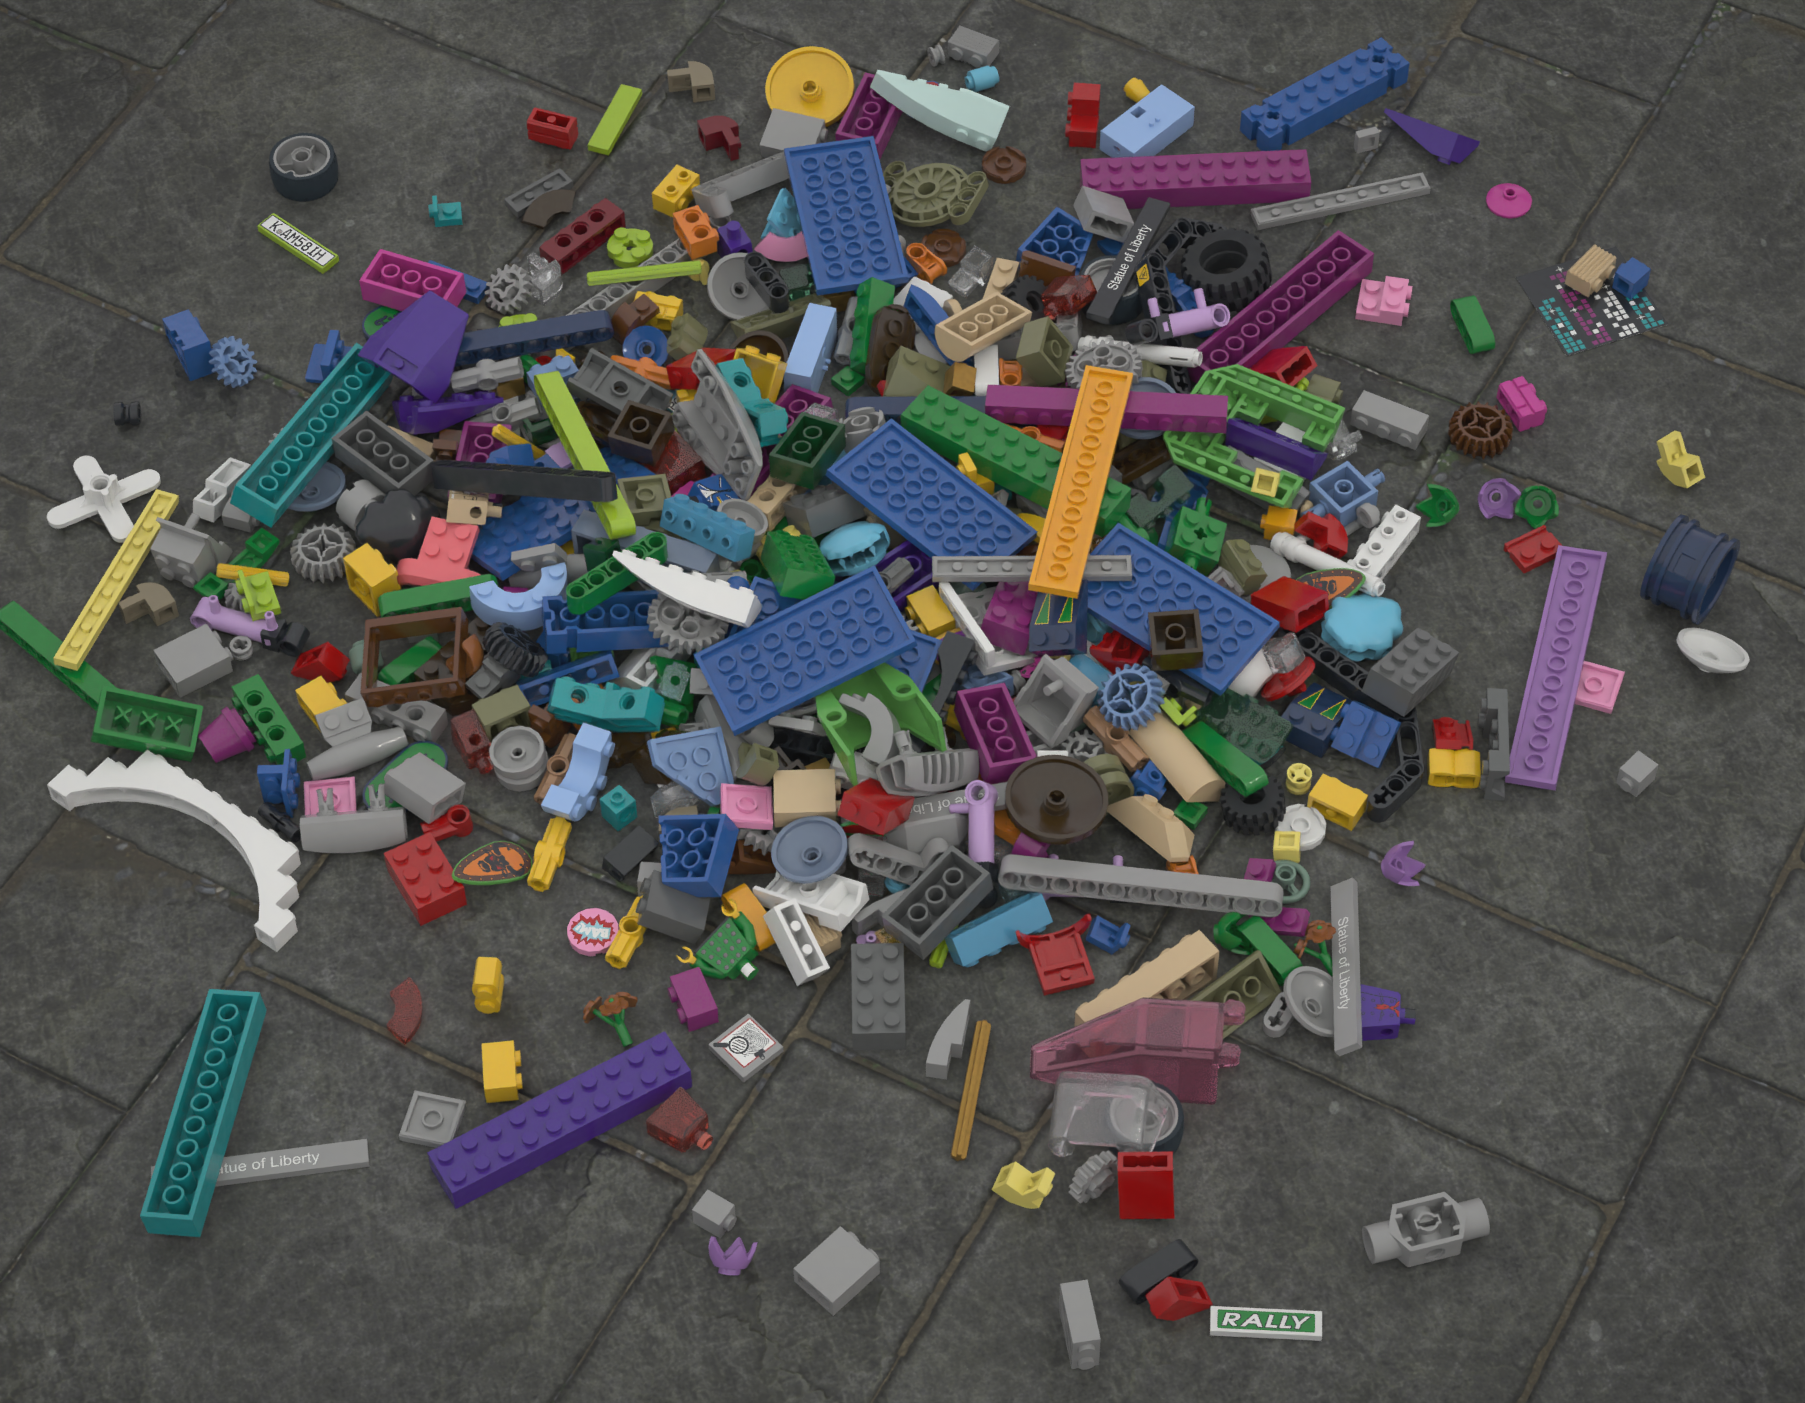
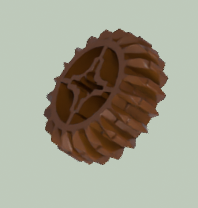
M1479 401L1475 405L1468 402L1466 407L1460 406L1458 411H1454L1449 421L1448 434L1451 438V444L1456 445L1457 451L1463 450L1464 456L1472 454L1473 459L1476 456H1481L1484 460L1488 455L1493 459L1495 453L1501 455L1503 450H1507L1513 436V423H1511L1510 416L1506 415L1505 409L1498 410L1497 405L1492 407L1489 406L1488 402L1485 405L1480 404Z

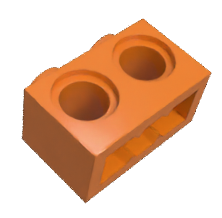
M699 205L673 213L674 230L692 260L717 252L718 232L716 228L710 226L707 213H703Z

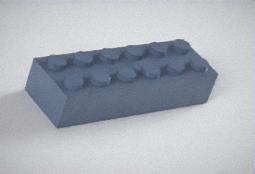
M585 509L571 530L574 554H584L583 546L586 544L600 545L595 543V538L610 539L597 513ZM636 526L635 535L618 538L621 551L655 531L648 530L642 526ZM663 533L667 537L668 558L661 564L662 566L676 565L683 568L684 573H691L692 570L699 571V573L720 572L719 556L717 553L687 540H680Z

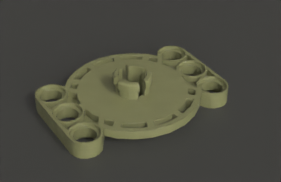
M894 161L883 172L885 184L888 186L893 185L888 196L894 219L901 224L912 227L932 226L951 219V222L955 225L967 223L989 186L984 172L976 171L967 176L962 169L947 163L925 164L907 171L904 162ZM902 170L899 173L892 174L894 171ZM982 180L979 184H973L976 181ZM974 196L972 199L963 200L966 197ZM958 212H965L962 215L954 216Z

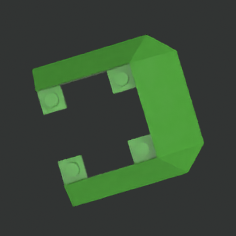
M1238 364L1205 371L1190 393L1228 396L1227 422L1229 418H1240L1258 426L1266 415L1305 431L1301 444L1321 452L1325 451L1330 442L1333 443L1345 412V408ZM1164 432L1163 440L1173 463L1281 508L1292 507V501L1303 485V478L1281 470L1280 483L1275 497L1251 492L1255 472L1234 464L1238 451L1222 445L1226 439V433Z

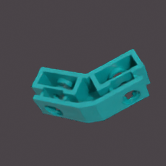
M743 358L717 363V368L746 409L755 427L760 446L778 444L782 438L778 434L787 432L788 414L786 409L769 401V398H761L760 389L755 385L751 370L746 366Z
M561 677L556 678L553 683L547 711L554 714L555 719L578 725L586 723L610 732H659L665 703L664 698L655 693V689L644 686L633 690L607 682L604 688L601 689L599 685L594 683L581 684L577 683L573 678ZM572 698L577 699L580 703H575Z

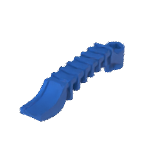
M1107 237L1097 241L1098 248L1106 256H1117L1124 244ZM1166 267L1176 310L1182 312L1196 309L1197 304L1192 288L1187 286L1184 280H1179L1174 272H1169ZM1214 329L1197 332L1194 335L1197 337H1208L1213 333Z

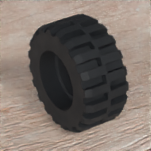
M1221 228L1216 229V232L1213 233L1207 232L1202 238L1198 237L1195 239L1193 245L1188 246L1181 259L1180 268L1184 283L1190 286L1193 292L1195 289H1203L1206 306L1223 304L1228 308L1229 312L1236 311L1238 313L1271 286L1272 272L1266 246L1259 237L1253 233L1249 234L1248 231L1243 229L1237 231L1235 228H1229L1228 230ZM1226 268H1239L1227 274H1214Z

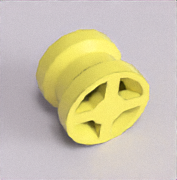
M1302 763L1292 764L1287 770L1286 789L1294 795L1306 794L1311 787V769Z

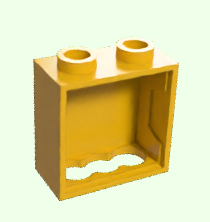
M746 345V348H737L733 360L744 359L746 366L751 370L755 385L760 389L761 398H769V401L775 404L788 363L780 361L781 357L775 354L767 353V356L760 354V349Z

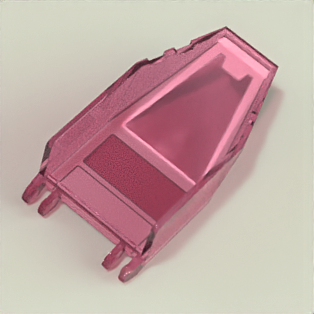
M1143 997L1032 1045L1030 1078L1063 1086L1064 1082L1078 1085L1077 1090L1085 1092L1088 1088L1100 1090L1101 1096L1111 1097L1124 1084L1131 1083L1132 1081L1148 1080L1168 1087L1182 1103L1212 1105L1217 1101L1218 1068H1235L1240 1062L1241 1048L1239 1045L1226 1042L1223 1044V1025L1237 1026L1242 1024L1245 1020L1246 1008L1244 1003L1229 999L1225 1003Z

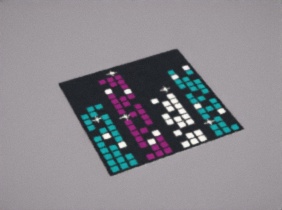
M1616 246L1604 250L1608 251L1609 254L1611 253L1612 256H1616L1615 267L1618 268L1622 263H1626V260ZM1581 257L1516 277L1566 356L1668 325L1644 288L1630 300L1612 288L1614 276L1603 281L1601 289L1597 293L1593 292L1589 297L1566 285L1567 271Z

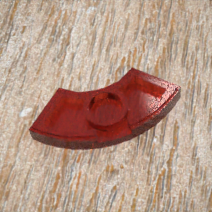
M410 977L390 992V998L395 1003L396 1009L392 1019L386 1024L387 1029L404 1045L417 1032L422 1021L423 1011L420 991Z

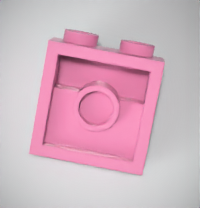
M1386 276L1385 282L1362 279L1355 319L1401 326L1403 317H1408L1410 303H1405L1406 299L1411 300L1413 286H1408L1409 279Z

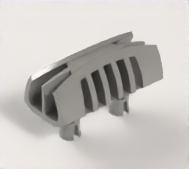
M707 694L699 702L694 717L696 723H682L679 725V731L693 732L721 726L734 784L756 786L754 783L738 778L735 773L740 766L738 748L742 742L749 743L740 734L734 736L715 696Z
M943 727L947 750L941 752L935 748V752L917 753L912 749L910 730H903L893 734L897 749L900 752L899 755L881 762L875 771L882 787L888 794L901 796L941 794L978 779V750L970 748L953 750L949 748L945 727Z
M379 784L378 797L376 796L374 785H368L370 808L368 810L347 812L334 811L333 788L327 789L326 801L323 790L317 789L319 812L312 815H302L300 818L302 848L305 851L320 853H356L403 843L408 838L405 807L388 808L386 806L384 784Z

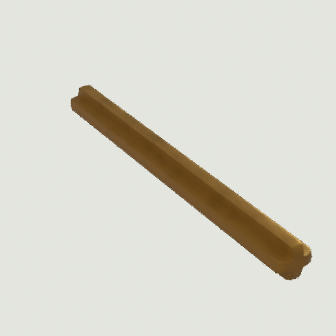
M987 1020L977 1021L975 1025L951 1150V1157L955 1161L965 1160L967 1157L991 1030V1024Z

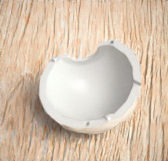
M1262 648L1224 693L1236 699L1251 701L1262 686L1275 675L1271 658Z

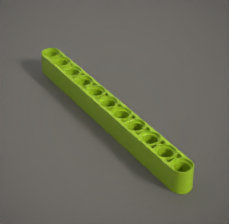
M559 371L534 375L536 393L574 469L610 472ZM618 486V499L610 502L591 501L611 540L636 534L634 517Z

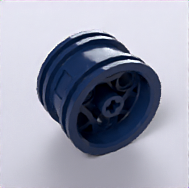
M1680 514L1664 534L1649 563L1640 590L1641 598L1644 600L1651 598V602L1657 606L1664 603L1680 611L1682 618L1689 619L1692 617V623L1699 625L1709 615L1726 586L1739 554L1740 540L1732 538L1729 541L1728 534L1721 533L1716 535L1701 528L1698 520L1692 519L1689 521L1687 515Z

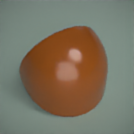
M473 634L462 643V648L467 653L466 678L474 675L481 668L484 660V650L476 634ZM454 655L446 660V666L452 673Z

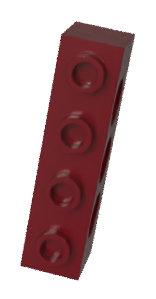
M606 198L594 204L591 209L578 216L575 221L562 228L555 236L545 241L539 247L541 263L558 276L563 275L607 242L614 235V231L617 228L626 227L624 211Z

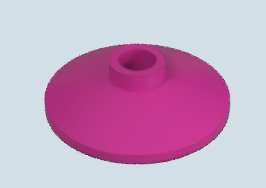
M1504 183L1496 185L1489 190L1486 204L1495 215L1511 219L1525 215L1531 208L1532 198L1523 187Z

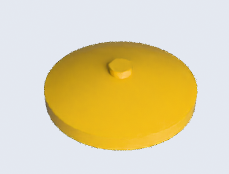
M816 46L798 48L782 56L771 68L765 85L766 99L771 111L775 108L824 119L826 127L834 124L844 116L854 97L855 91L853 75L846 61L837 53Z

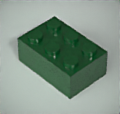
M801 412L769 454L770 477L814 490L827 473V469L833 465L846 447L845 424Z

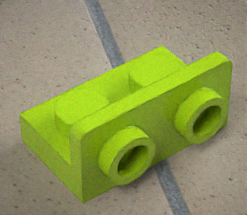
M238 570L239 580L235 581L239 595L244 594L245 598L241 599L245 613L250 612L252 621L265 618L264 615L267 611H272L274 615L281 614L280 605L268 571L244 577L243 571Z
M1164 697L1165 704L1159 705L1178 727L1182 724L1187 727L1197 717L1194 714L1197 711L1194 705L1182 715L1180 712L1183 708L1174 698L1168 700Z

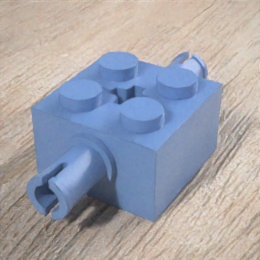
M1348 461L1310 482L1309 500L1314 506L1302 512L1300 518L1308 511L1322 518L1330 513L1345 527L1357 519L1356 509L1366 502L1376 506L1378 490L1375 487L1385 482L1384 474L1379 469H1375L1368 475L1363 476Z

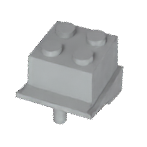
M195 513L190 515L184 526L157 517L156 521L160 523L161 529L150 550L160 574L168 580L175 579L187 587L193 588L210 572L214 574L219 563L226 564L233 552L224 542L219 541L218 543L211 536L194 530L200 520V516Z
M1045 654L1026 685L1021 688L1013 703L1022 723L1050 748H1053L1067 740L1070 732L1084 723L1083 717L1089 711L1099 687L1066 658L1061 657L1053 660Z

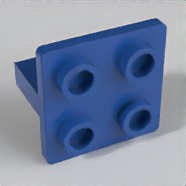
M339 330L329 331L326 345H314L305 376L306 382L322 383L352 348L344 346Z
M285 749L283 765H258L257 776L264 803L278 804L284 802L286 813L290 818H293L294 809H298V794H295V790L300 788V774L296 773V758H292L290 749Z

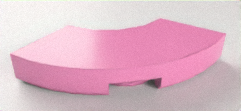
M802 231L795 236L787 238L769 232L754 248L755 251L763 254L764 257L780 262L797 261L807 257Z

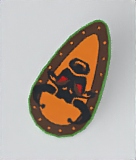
M1334 568L1306 573L1296 580L1327 591L1330 610L1332 609L1331 603L1336 597L1350 598L1364 584L1366 577L1362 572L1354 569Z
M495 841L478 848L461 859L452 872V878L457 882L471 885H493L514 882L529 875L532 868V859L528 852L513 842Z

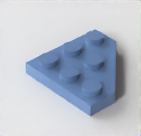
M721 726L647 741L654 768L712 807L720 805L721 783L734 784Z

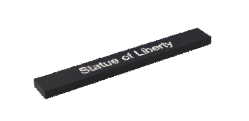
M1148 197L1087 311V319L1109 325L1135 276L1134 267L1152 244L1170 210V203Z

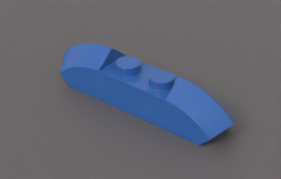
M911 284L903 307L910 312L909 315L951 366L957 361H953L943 354L935 338V325L946 320L949 316L929 293ZM974 355L961 362L974 367Z

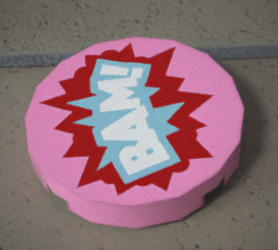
M599 908L585 909L578 912L570 920L567 927V936L571 947L579 954L596 956V954L607 953L619 931V927L615 917L608 911Z

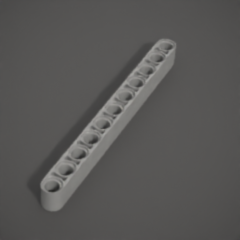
M729 215L722 218L709 217L710 226L717 230L719 227L727 225L731 218ZM677 239L637 267L693 260L690 258L681 240ZM675 277L611 284L567 315L605 310L609 312L612 319L616 310L624 302L629 305L634 301L637 291L655 292ZM568 347V348H563V349L568 352V351L571 350L573 347ZM556 350L539 352L537 356H548L553 359L556 356Z
M1023 855L1005 856L1001 861L998 878L1001 886L1013 890L1227 913L1238 912L1245 915L1275 917L1281 913L1284 893L1283 888L1274 882Z

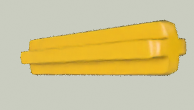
M498 424L492 428V436L508 446L531 444L534 461L545 455V451L503 425Z
M223 563L217 565L216 576L219 578L237 580V578L239 579L238 570L243 571L244 577L268 571L272 585L286 587L289 583L288 572Z

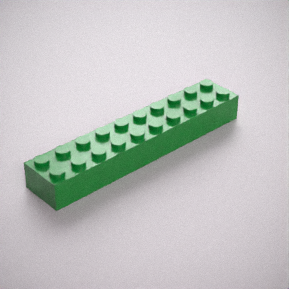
M929 385L901 414V426L933 451L958 463V455L968 452L978 474L1046 509L1049 508L1063 453ZM1108 477L1094 534L1105 538L1127 512L1131 501L1130 487Z

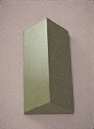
M813 293L790 301L788 310L783 313H775L767 309L734 320L730 324L737 339L748 332L757 330L768 331L780 339H784L798 334L809 303L831 307V302Z
M1257 950L1187 1002L1219 1004L1215 1036L1216 1045L1271 1004L1281 993V990L1261 951ZM1179 1008L1177 1028L1182 1033L1185 1008Z

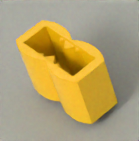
M1469 748L1455 751L1452 749H1429L1427 757L1428 785L1435 787L1455 786L1458 788L1479 787L1481 778L1480 752L1469 750Z
M478 957L476 960L472 992L475 995L474 1004L476 1009L485 1014L498 1013L501 1008L505 980L501 974L502 963L498 958Z

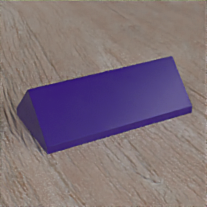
M1240 418L1228 419L1225 445H1230L1248 455L1311 481L1327 458L1328 453L1301 444L1302 442L1263 426H1257Z

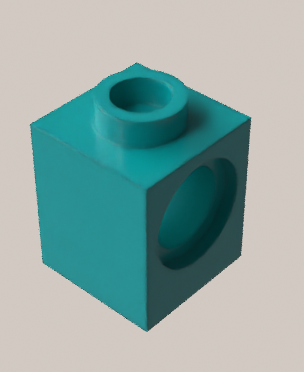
M620 785L600 798L602 817L617 831H620L637 818L636 800Z

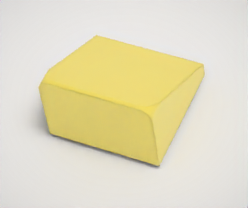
M1275 831L1273 845L1274 861L1291 860L1296 863L1300 862L1301 832Z

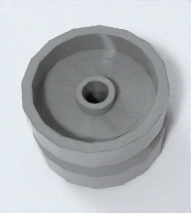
M734 498L724 500L719 504L716 512H723L727 514V517L746 523V526L755 530L751 556L743 559L748 560L756 554L760 542L765 535L768 527L767 517L761 509L745 500Z
M509 727L501 731L492 740L489 748L490 760L501 785L509 790L518 792L531 790L540 785L547 771L549 757L544 741L538 732L530 727Z

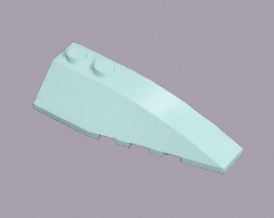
M877 70L870 87L894 106L946 136L986 152L992 149L1008 112V105L968 89L960 88V91L949 89L946 84L940 83L939 86L926 84L927 80L917 79L912 81L908 80L905 75Z

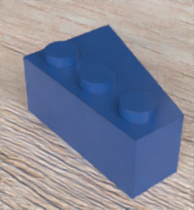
M189 309L163 318L166 336L189 380L193 381L215 373L212 372V369L215 368L214 364L209 363V360L213 359L209 352L214 349L211 348L209 339L201 329L198 318L193 317Z

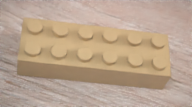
M1200 930L1192 935H1186L1174 947L1163 950L1159 957L1153 961H1147L1142 964L1135 973L1122 977L1118 984L1110 989L1101 991L1097 998L1091 1002L1081 1004L1075 1011L1074 1029L1142 999L1185 1001L1217 979L1219 950ZM1149 1006L1148 1025L1174 1007ZM1136 1008L1075 1034L1074 1040L1088 1055L1110 1051L1134 1035Z

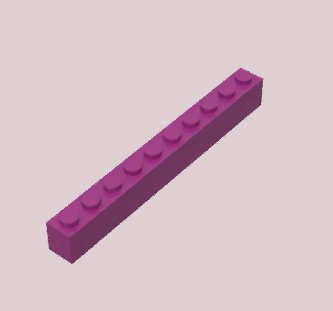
M988 385L985 414L1002 423L1070 426L1079 389ZM1130 391L1121 429L1226 433L1228 396Z

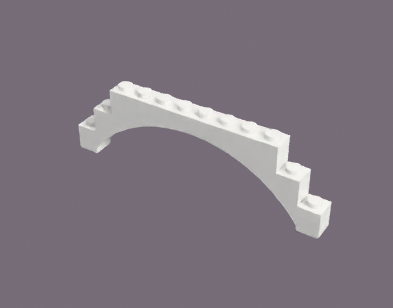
M146 750L128 768L118 761L116 763L107 757L88 776L81 769L76 770L67 765L47 784L52 800L69 811L74 807L93 803L114 801L141 802L175 809L208 824L239 851L256 880L260 902L259 921L254 925L257 939L278 952L298 932L295 922L296 918L288 910L299 898L297 882L289 876L301 865L298 848L292 842L282 840L274 830H267L261 826L256 818L243 814L235 804L225 802L217 792L207 790L199 780H192L186 776L181 768L168 764L160 754L155 755Z

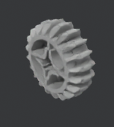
M323 523L322 527H317L314 524L313 529L305 528L304 534L298 533L297 539L293 540L290 551L292 565H294L298 574H302L304 579L310 578L313 583L317 579H320L322 583H324L325 579H330L333 582L334 577L342 578L343 572H346L343 558L355 551L356 545L349 532H345L343 527L336 528L334 523L329 527L325 523Z

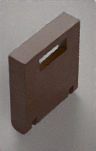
M1028 250L1023 251L1019 277L1028 275L1029 278L1032 275L1036 276V281L1041 279L1044 281L1043 285L1045 287L1047 285L1050 286L1051 290L1049 292L1051 294L1057 292L1059 278L1066 280L1065 290L1060 289L1058 292L1063 294H1055L1057 298L1054 299V302L1061 304L1065 301H1070L1071 299H1066L1072 296L1076 266Z

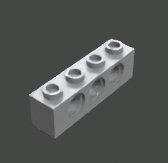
M362 673L358 675L345 693L347 703L362 698L360 694ZM377 680V687L390 686ZM428 701L367 707L373 722L384 724L391 728L402 727L405 734L417 741L436 742L448 725L446 709Z

